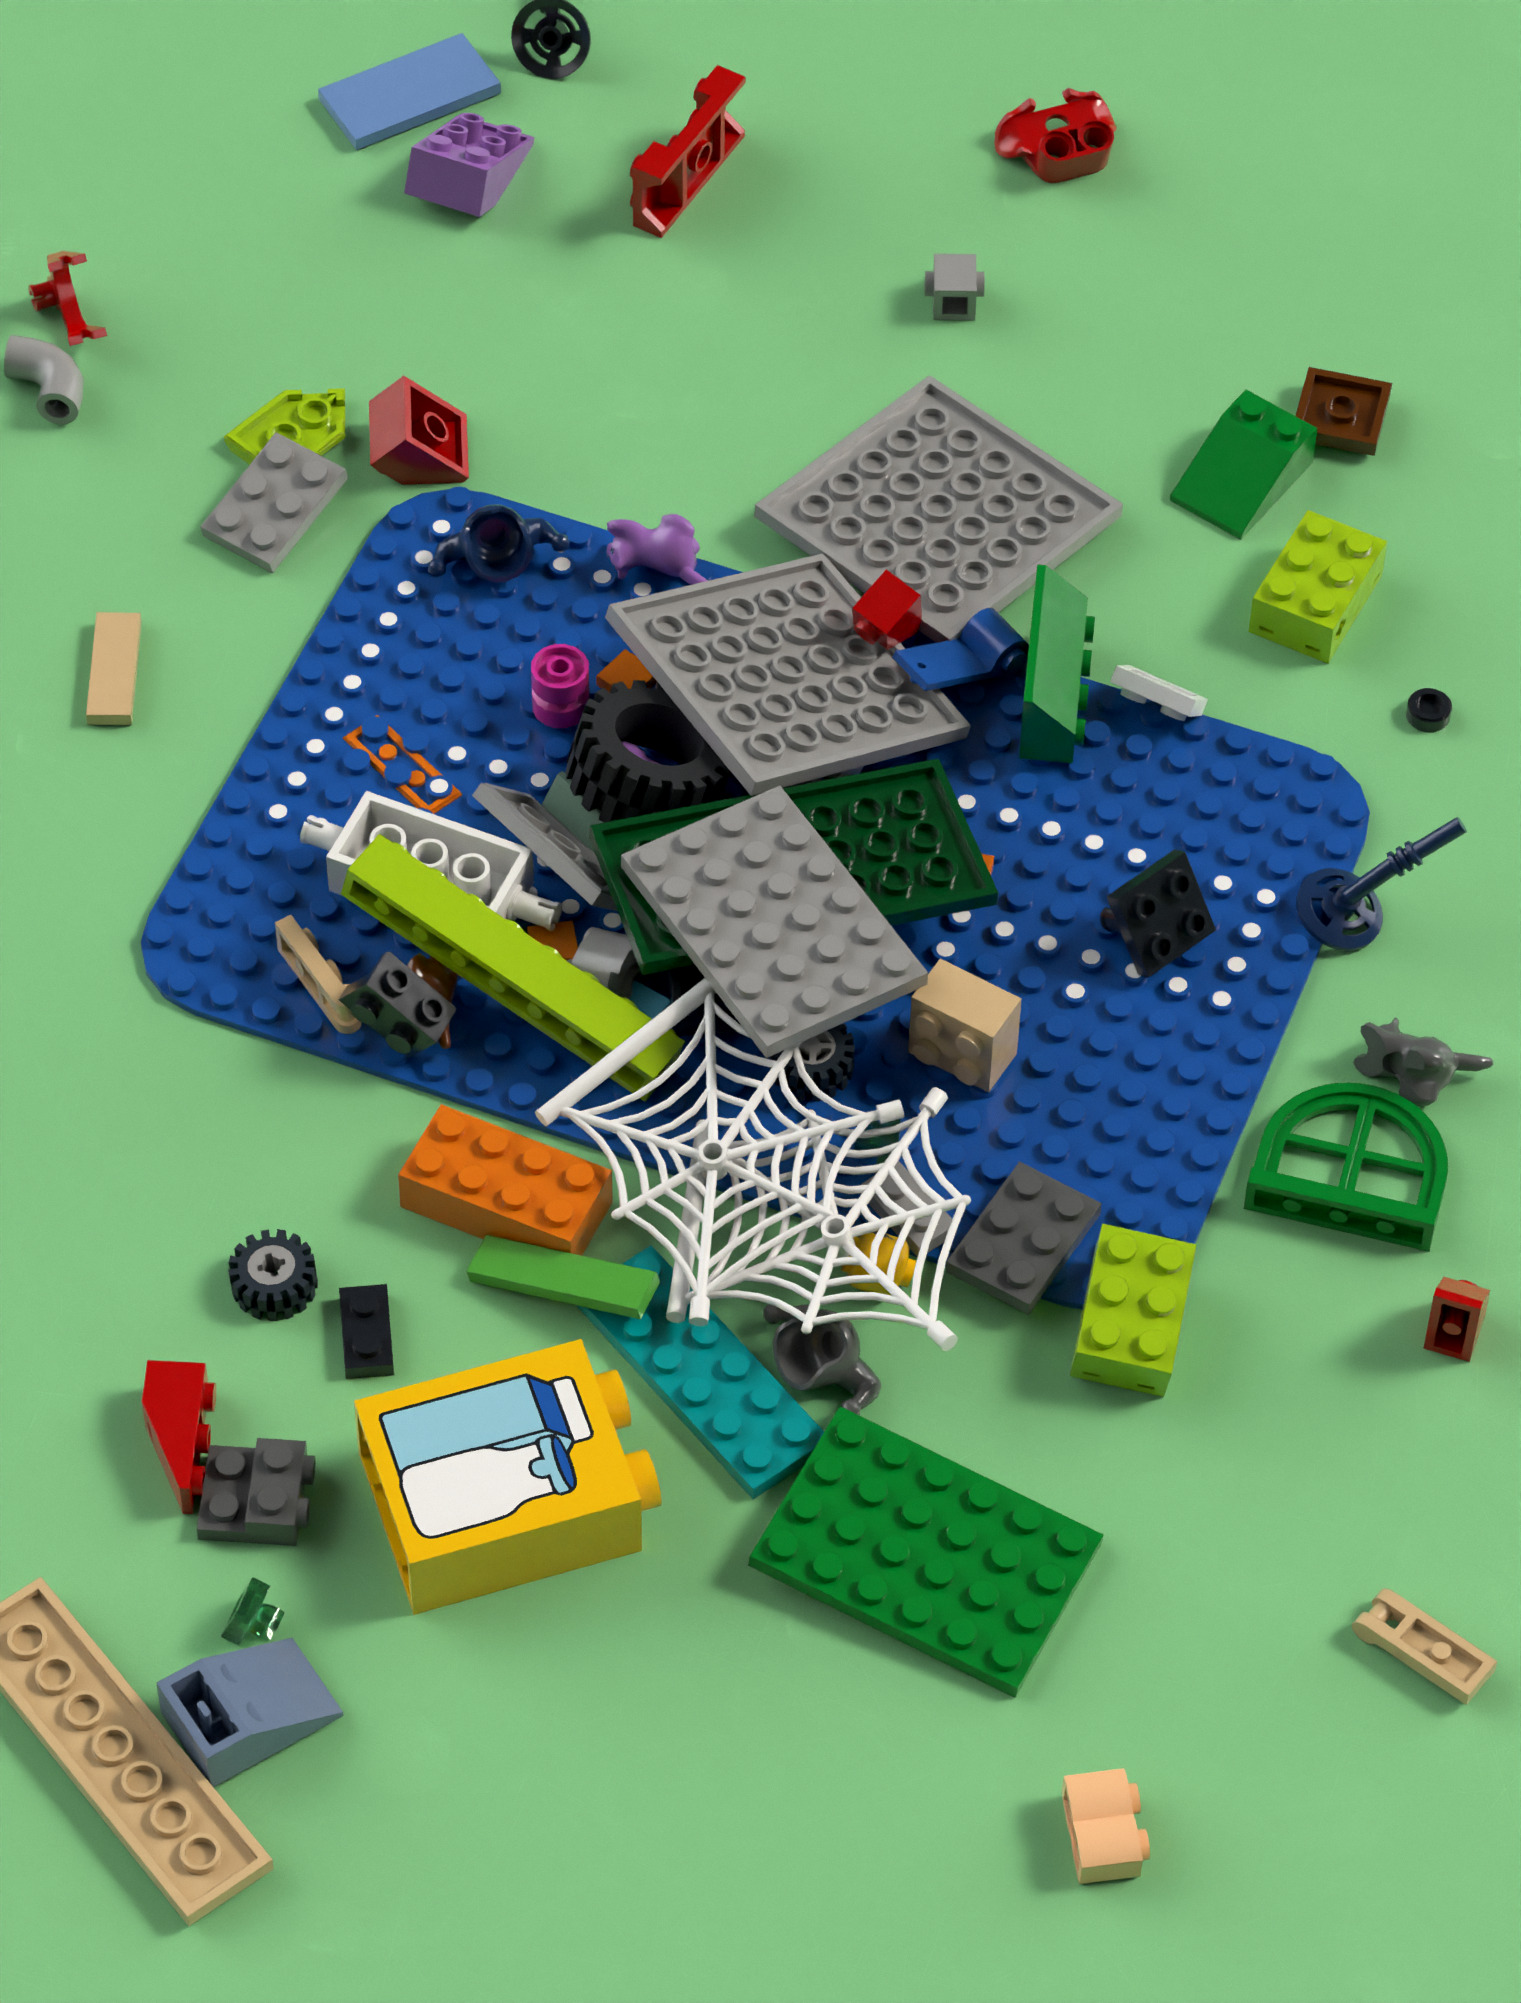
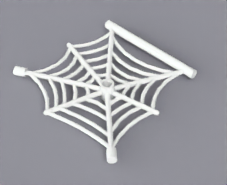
M706 978L535 1111L537 1118L545 1126H548L559 1116L571 1119L598 1143L613 1168L619 1191L620 1207L612 1211V1218L619 1220L625 1216L647 1230L670 1252L684 1271L695 1294L691 1298L689 1323L695 1326H705L708 1324L710 1299L706 1296L731 1275L765 1251L823 1221L828 1216L834 1215L830 1207L833 1184L839 1167L851 1145L870 1122L879 1120L883 1124L904 1118L903 1107L899 1099L876 1105V1110L866 1113L841 1105L820 1091L805 1070L799 1050L801 1043L785 1049L777 1061L744 1053L715 1036V1013L738 1033L749 1038L750 1036L738 1022L715 1003L714 994L716 991ZM704 1003L705 1015L694 1037L679 1058L658 1078L638 1091L609 1104L583 1111L571 1108ZM705 1032L706 1058L689 1081L667 1100L639 1114L607 1120L594 1116L633 1102L660 1086L685 1062ZM716 1046L742 1060L771 1067L763 1081L736 1075L716 1064ZM792 1056L794 1057L799 1076L811 1092L837 1111L852 1115V1117L832 1122L813 1114L797 1101L788 1087L784 1070ZM706 1070V1089L691 1109L671 1123L647 1131L625 1126V1124L644 1120L670 1107L696 1084ZM716 1073L736 1083L757 1089L749 1101L725 1094L717 1090ZM777 1078H779L781 1090L791 1106L809 1120L820 1124L819 1126L803 1129L781 1113L769 1093V1089ZM717 1098L744 1108L737 1118L726 1119L718 1117ZM762 1099H764L765 1104L775 1118L792 1130L793 1133L775 1137L762 1126L754 1112ZM707 1100V1119L690 1132L672 1139L656 1136L674 1130L699 1111ZM748 1119L751 1120L755 1130L767 1140L757 1142L748 1134L745 1127ZM718 1125L730 1126L723 1138L718 1140ZM591 1126L616 1133L631 1152L639 1172L642 1192L640 1196L628 1202L626 1185L617 1158L604 1138ZM857 1126L845 1140L832 1163L825 1184L823 1206L815 1203V1186L822 1154L834 1132ZM707 1128L708 1140H705L699 1149L681 1144L696 1137ZM738 1133L749 1144L727 1150ZM823 1135L814 1153L808 1175L807 1198L799 1195L800 1172L804 1153L809 1139ZM629 1138L646 1143L657 1161L661 1184L650 1190L647 1171L640 1153ZM799 1142L793 1165L790 1191L780 1186L779 1163L783 1147ZM657 1147L668 1150L675 1162L679 1173L668 1179L665 1161ZM775 1148L771 1163V1182L755 1174V1161L758 1153ZM678 1154L699 1160V1162L685 1169L683 1161ZM748 1156L747 1170L730 1162V1160ZM727 1172L745 1180V1182L730 1187L715 1199L717 1180L722 1179ZM701 1173L706 1178V1187L695 1179L694 1176ZM684 1182L694 1186L705 1197L703 1214L687 1199L672 1189ZM753 1186L770 1192L738 1207L713 1224L714 1209L733 1194ZM665 1194L684 1206L702 1223L700 1246L691 1230L673 1212L654 1201V1199ZM778 1197L795 1204L763 1220L735 1238L710 1258L712 1234L726 1223ZM647 1204L667 1217L686 1236L699 1260L697 1280L675 1246L653 1225L632 1213L633 1211ZM802 1209L816 1215L762 1244L707 1285L709 1269L738 1245L768 1226Z
M933 1087L920 1104L921 1112L917 1117L895 1126L864 1130L858 1138H870L894 1134L908 1128L901 1140L891 1145L861 1151L849 1149L845 1157L859 1159L881 1156L890 1152L891 1154L884 1163L861 1167L840 1165L838 1173L850 1175L876 1173L869 1185L845 1186L833 1184V1191L845 1194H862L859 1199H841L835 1197L834 1192H832L830 1210L833 1211L834 1215L828 1216L823 1221L814 1225L821 1230L822 1238L802 1245L808 1228L799 1232L790 1251L778 1255L785 1241L773 1247L764 1262L745 1269L747 1267L745 1265L706 1297L710 1300L740 1298L776 1306L803 1322L801 1331L804 1334L811 1333L813 1326L843 1320L873 1319L900 1322L927 1329V1335L942 1350L948 1351L952 1349L957 1343L958 1337L942 1321H936L939 1293L945 1263L966 1205H969L971 1202V1198L968 1195H962L945 1178L937 1165L930 1146L927 1120L929 1117L933 1118L937 1115L948 1099L947 1094L943 1090ZM809 1110L810 1112L816 1115V1112L814 1110ZM806 1118L796 1125L805 1129L806 1127L811 1128L820 1124ZM705 1119L699 1120L696 1123V1126L702 1123ZM707 1128L694 1137L693 1148L699 1149L700 1145L705 1140H708ZM788 1128L778 1134H774V1136L778 1137L786 1135L789 1133H793V1131ZM844 1129L834 1132V1134L849 1137L854 1129ZM919 1131L929 1167L939 1183L954 1198L949 1200L943 1199L928 1186L915 1168L908 1147ZM821 1136L808 1140L806 1150L813 1147L815 1153L822 1139ZM764 1137V1138L755 1139V1140H756L757 1142H760V1141H764V1140H767V1139ZM744 1140L733 1141L727 1150L749 1144ZM828 1143L825 1149L837 1155L841 1148ZM798 1146L783 1152L780 1162L796 1156ZM825 1152L822 1154L818 1169L820 1180L816 1181L815 1191L822 1188L823 1196L826 1180L832 1163L826 1161ZM773 1156L756 1159L755 1167L770 1165ZM901 1156L908 1172L922 1191L936 1202L935 1204L927 1205L900 1177L894 1166ZM691 1158L690 1167L698 1163L699 1160ZM743 1158L730 1160V1162L747 1170V1161ZM812 1162L801 1167L800 1176L810 1172ZM755 1168V1174L772 1182L771 1177L765 1176ZM793 1171L779 1174L780 1182L791 1180ZM701 1173L694 1176L695 1179L706 1187V1178ZM730 1174L732 1187L740 1184L739 1177ZM888 1175L891 1176L900 1190L919 1208L906 1211L888 1197L881 1188ZM687 1182L685 1199L702 1213L704 1196ZM756 1186L758 1197L765 1195V1190ZM807 1186L799 1188L800 1196L807 1194ZM741 1192L734 1194V1210L742 1206L743 1198ZM876 1193L882 1202L897 1214L879 1219L871 1214L867 1204ZM778 1197L781 1211L787 1209L788 1206L795 1205ZM823 1199L817 1204L823 1206ZM767 1202L759 1205L758 1224L766 1219ZM836 1205L852 1208L844 1217L838 1215ZM683 1206L681 1221L691 1230L697 1240L700 1221ZM805 1209L797 1212L802 1216L801 1223L816 1216ZM956 1209L938 1259L928 1315L918 1306L924 1262L931 1238L942 1212ZM861 1213L869 1221L868 1223L852 1227ZM742 1214L734 1219L728 1244L738 1237ZM933 1215L921 1243L914 1270L910 1298L893 1282L895 1268L903 1244L914 1221ZM790 1216L782 1219L779 1235L788 1230ZM905 1223L894 1246L886 1275L876 1266L879 1245L889 1227ZM765 1229L754 1236L746 1255L758 1248ZM679 1230L677 1251L689 1265L691 1271H693L695 1252L686 1236ZM878 1231L871 1245L870 1258H868L855 1246L854 1237ZM825 1247L827 1249L825 1259L810 1255ZM732 1251L718 1262L716 1268L708 1277L707 1285L721 1274ZM801 1260L820 1265L822 1268L820 1274L817 1275L802 1266L789 1264V1262ZM676 1261L674 1262L666 1318L670 1322L681 1323L685 1320L687 1305L691 1303V1298L695 1294L693 1291L689 1292L690 1283ZM843 1265H861L870 1274L829 1279L833 1267ZM775 1268L795 1272L816 1282V1286L812 1294L790 1281L760 1274ZM743 1281L771 1283L796 1292L809 1300L810 1304L806 1314H804L795 1307L767 1295L740 1290H722ZM879 1282L892 1295L876 1292H846L824 1296L826 1288L851 1283ZM847 1300H876L904 1306L915 1318L872 1311L841 1312L820 1317L816 1316L820 1305Z

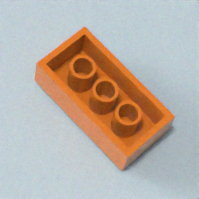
M442 1104L398 1174L400 1207L481 1239H484L486 1235L581 1256L613 1203L611 1169Z

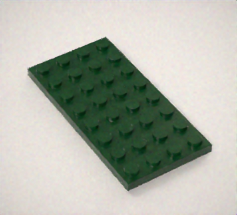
M939 759L783 788L891 926L997 905L998 890ZM746 795L590 825V842L642 975L695 964L621 868V854L757 795Z

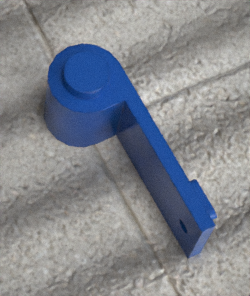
M986 608L976 613L967 622L958 639L896 650L892 658L908 673L912 683L918 684L924 691L1006 674H1014L1026 664L1029 644L994 608Z

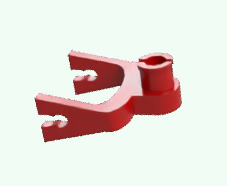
M60 251L47 255V265L51 275L47 277V281L28 285L29 295L34 297L31 299L34 310L38 312L41 309L55 306L56 309L61 311L70 346L84 343L83 338L97 339L107 336L105 327L91 326L85 323L73 288L69 265L74 266L87 262L85 253Z

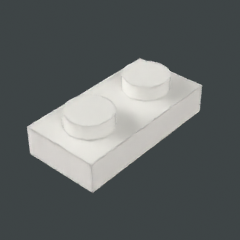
M1131 665L1116 666L1110 681L1122 687L1120 693L1122 696L1143 704L1146 703L1147 699H1150L1162 705L1160 712L1181 721H1185L1187 716H1202L1208 701L1207 698Z

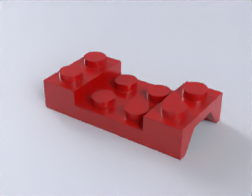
M717 65L707 78H701L697 83L693 94V99L696 101V109L690 115L687 125L679 135H673L667 146L653 141L643 155L638 154L635 157L630 168V177L633 180L630 206L633 207L634 227L662 238L745 137L743 127L726 111V106L746 83L745 76Z

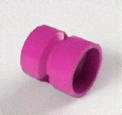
M553 644L544 647L535 654L531 662L533 712L536 718L544 725L553 728L575 726L579 724L585 704L589 700V661L585 654L574 646Z

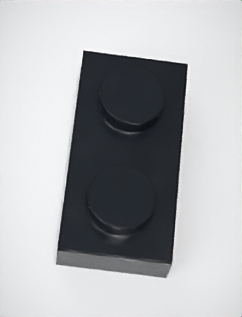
M387 1284L339 1288L346 1379L394 1375Z

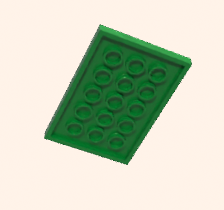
M840 1406L750 1554L748 1566L1016 1698L1100 1548L1104 1535Z

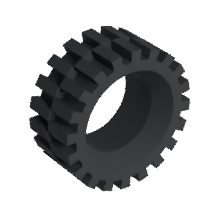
M633 680L631 689H628L623 681L614 683L610 693L605 688H602L595 693L593 700L589 698L585 704L566 761L568 764L565 770L566 779H572L569 788L573 795L584 794L581 805L588 812L596 808L600 810L599 820L604 823L613 821V819L621 820L720 801L731 772L657 682L655 689L647 688L645 680ZM625 741L658 751L672 758L680 765H660L646 761L629 751L622 742Z

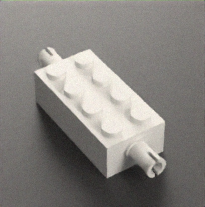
M369 791L365 792L344 828L318 819L313 815L308 816L307 822L303 824L300 834L301 843L310 844L329 851L326 856L328 886L331 892L341 895L347 869L377 835L381 834L391 842L404 846L410 855L429 868L441 871L451 883L466 893L479 897L488 908L504 919L514 921L516 918L545 927L550 931L555 929L554 923L557 924L559 922L562 903L553 902L528 893L534 884L533 851L528 847Z

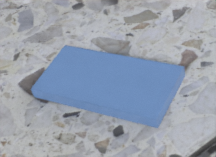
M460 33L319 88L318 97L354 148L358 150L501 93V83L464 34Z

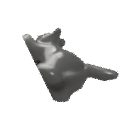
M1394 1018L1391 1023L1381 1026L1371 1022L1362 1025L1360 1032L1368 1046V1052L1354 1059L1356 1069L1363 1075L1371 1077L1392 1076L1398 1079L1400 1083L1399 1095L1416 1106H1429L1437 1101L1440 1090L1450 1082L1455 1071L1477 1072L1490 1068L1493 1065V1060L1490 1057L1453 1052L1447 1044L1435 1037H1417L1402 1033L1399 1030V1020L1397 1018Z

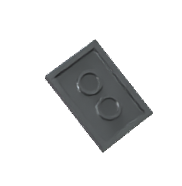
M1019 1161L946 1261V1273L1029 1315L1100 1216L1102 1203Z

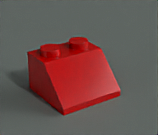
M404 375L369 401L370 466L402 485L463 483L469 479L467 414Z

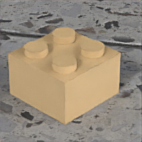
M939 959L928 974L927 985L917 989L911 997L908 1052L927 1065H935L955 1075L961 1082L967 1085H975L990 1092L1017 1054L1022 998L947 961Z

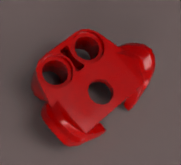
M1067 88L1062 91L1064 100L1067 102L1066 104L1035 112L1033 111L1035 110L1036 102L1034 99L1028 98L1016 109L1006 113L999 122L994 139L996 152L999 156L1007 158L1022 157L1040 179L1049 183H1059L1103 170L1108 163L1114 141V131L1117 130V126L1107 104L1097 92H1079ZM1057 118L1066 122L1068 126L1048 131L1046 122ZM1050 155H1056V156H1058V157H1060V158H1055V157H1052V156H1050Z

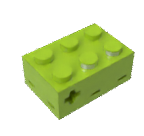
M1307 510L1253 596L1248 632L1329 664L1382 577L1387 541Z
M1102 1223L1094 1251L1069 1376L1161 1397L1165 1396L1173 1371L1197 1244Z

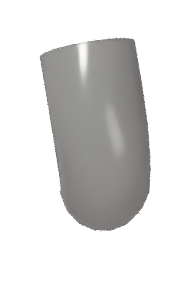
M11 335L5 351V376L32 381L41 386L36 407L43 418L56 424L73 422L77 418L82 404L84 386L82 373L74 359L52 343L30 337Z

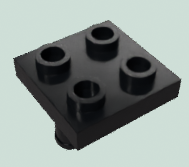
M1175 849L1106 896L1110 908L1105 907L1100 914V922L1103 929L1108 932L1122 934L1137 974L1148 978L1216 931L1186 852Z

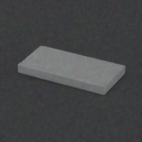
M481 783L472 796L589 904L617 911L597 857L589 847L530 794L488 783Z

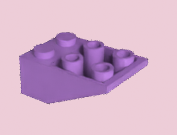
M474 113L459 114L411 147L404 193L480 217L496 206L532 148L535 137L521 133L522 130L513 125L502 124L497 126L484 122L482 116Z

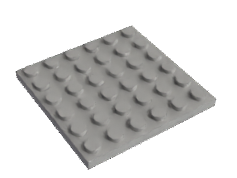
M929 375L756 503L754 517L810 556L823 553L849 583L864 593L886 569L921 595L922 621L918 631L937 643L958 639L967 622L983 609L994 608L997 612H1000L1035 584L1037 564L1047 565L1052 570L1119 519L1122 516L1123 504Z
M823 553L609 604L605 616L610 625L750 796L766 792L779 785L783 788L966 739L971 727L940 689L924 691L918 684L910 681L911 677L892 658L896 650L905 649L901 643L887 650L878 642L874 645L869 644L854 630L855 625L853 624L852 607L861 597Z

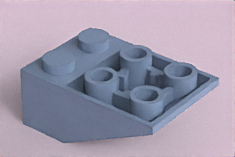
M293 1638L201 1658L157 1682L162 1715L197 1768L213 1787L343 1716V1711Z

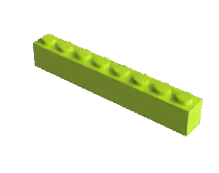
M381 834L377 835L347 869L341 890L342 896L592 1066L652 1020V1018L641 1012L631 1000L619 997L600 984L594 975L581 971L563 959L557 950L541 944L525 933L516 922L504 919L488 908L479 897L466 893L451 883L441 871L429 868L410 855L404 846L391 842ZM670 1029L609 1078L631 1093H634L658 1078L679 1058L685 1041L678 1037L673 1029ZM656 1088L647 1093L646 1095L642 1096L640 1099L646 1102L647 1099L656 1090Z

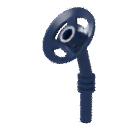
M1456 817L1414 843L1410 841L1405 842V848L1398 846L1396 854L1392 851L1388 852L1386 860L1362 877L1336 868H1326L1313 872L1302 882L1296 896V908L1303 926L1316 940L1336 950L1354 951L1368 946L1379 934L1383 923L1382 907L1374 890L1395 875L1404 876L1405 869L1409 872L1414 870L1413 864L1417 866L1422 865L1423 858L1467 833L1464 824L1459 817ZM1327 878L1342 879L1330 881L1323 887L1317 885L1318 882ZM1333 888H1339L1336 893L1329 891ZM1365 896L1370 901L1372 911L1366 908L1363 899ZM1311 900L1321 901L1324 913L1331 920L1327 927L1316 916ZM1354 913L1358 916V919L1348 921ZM1363 924L1368 928L1363 933L1357 935L1342 934L1343 930H1355Z

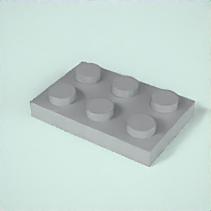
M276 432L200 526L202 534L209 540L274 573L348 479L346 469Z

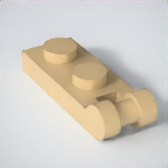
M292 915L275 922L278 951L336 1030L343 1034L355 1033L360 1029L362 1022L357 1020L352 1015L351 1010L338 1000L346 986L350 984H342V977L336 964L331 959L324 960L319 953V947L312 932L307 927L301 929Z
M1382 1589L1372 1600L1373 1608L1369 1612H1362L1352 1623L1354 1633L1362 1641L1378 1645L1465 1705L1470 1702L1496 1669L1497 1661L1390 1589ZM1388 1620H1396L1399 1622V1625L1393 1629L1386 1622Z

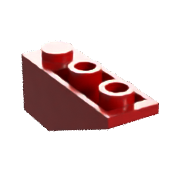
M147 1360L142 1395L145 1428L182 1513L193 1514L195 1495H203L206 1471L205 1466H199L201 1453L208 1454L211 1443V1425L205 1424L206 1412L215 1411L216 1383L208 1382L206 1363Z

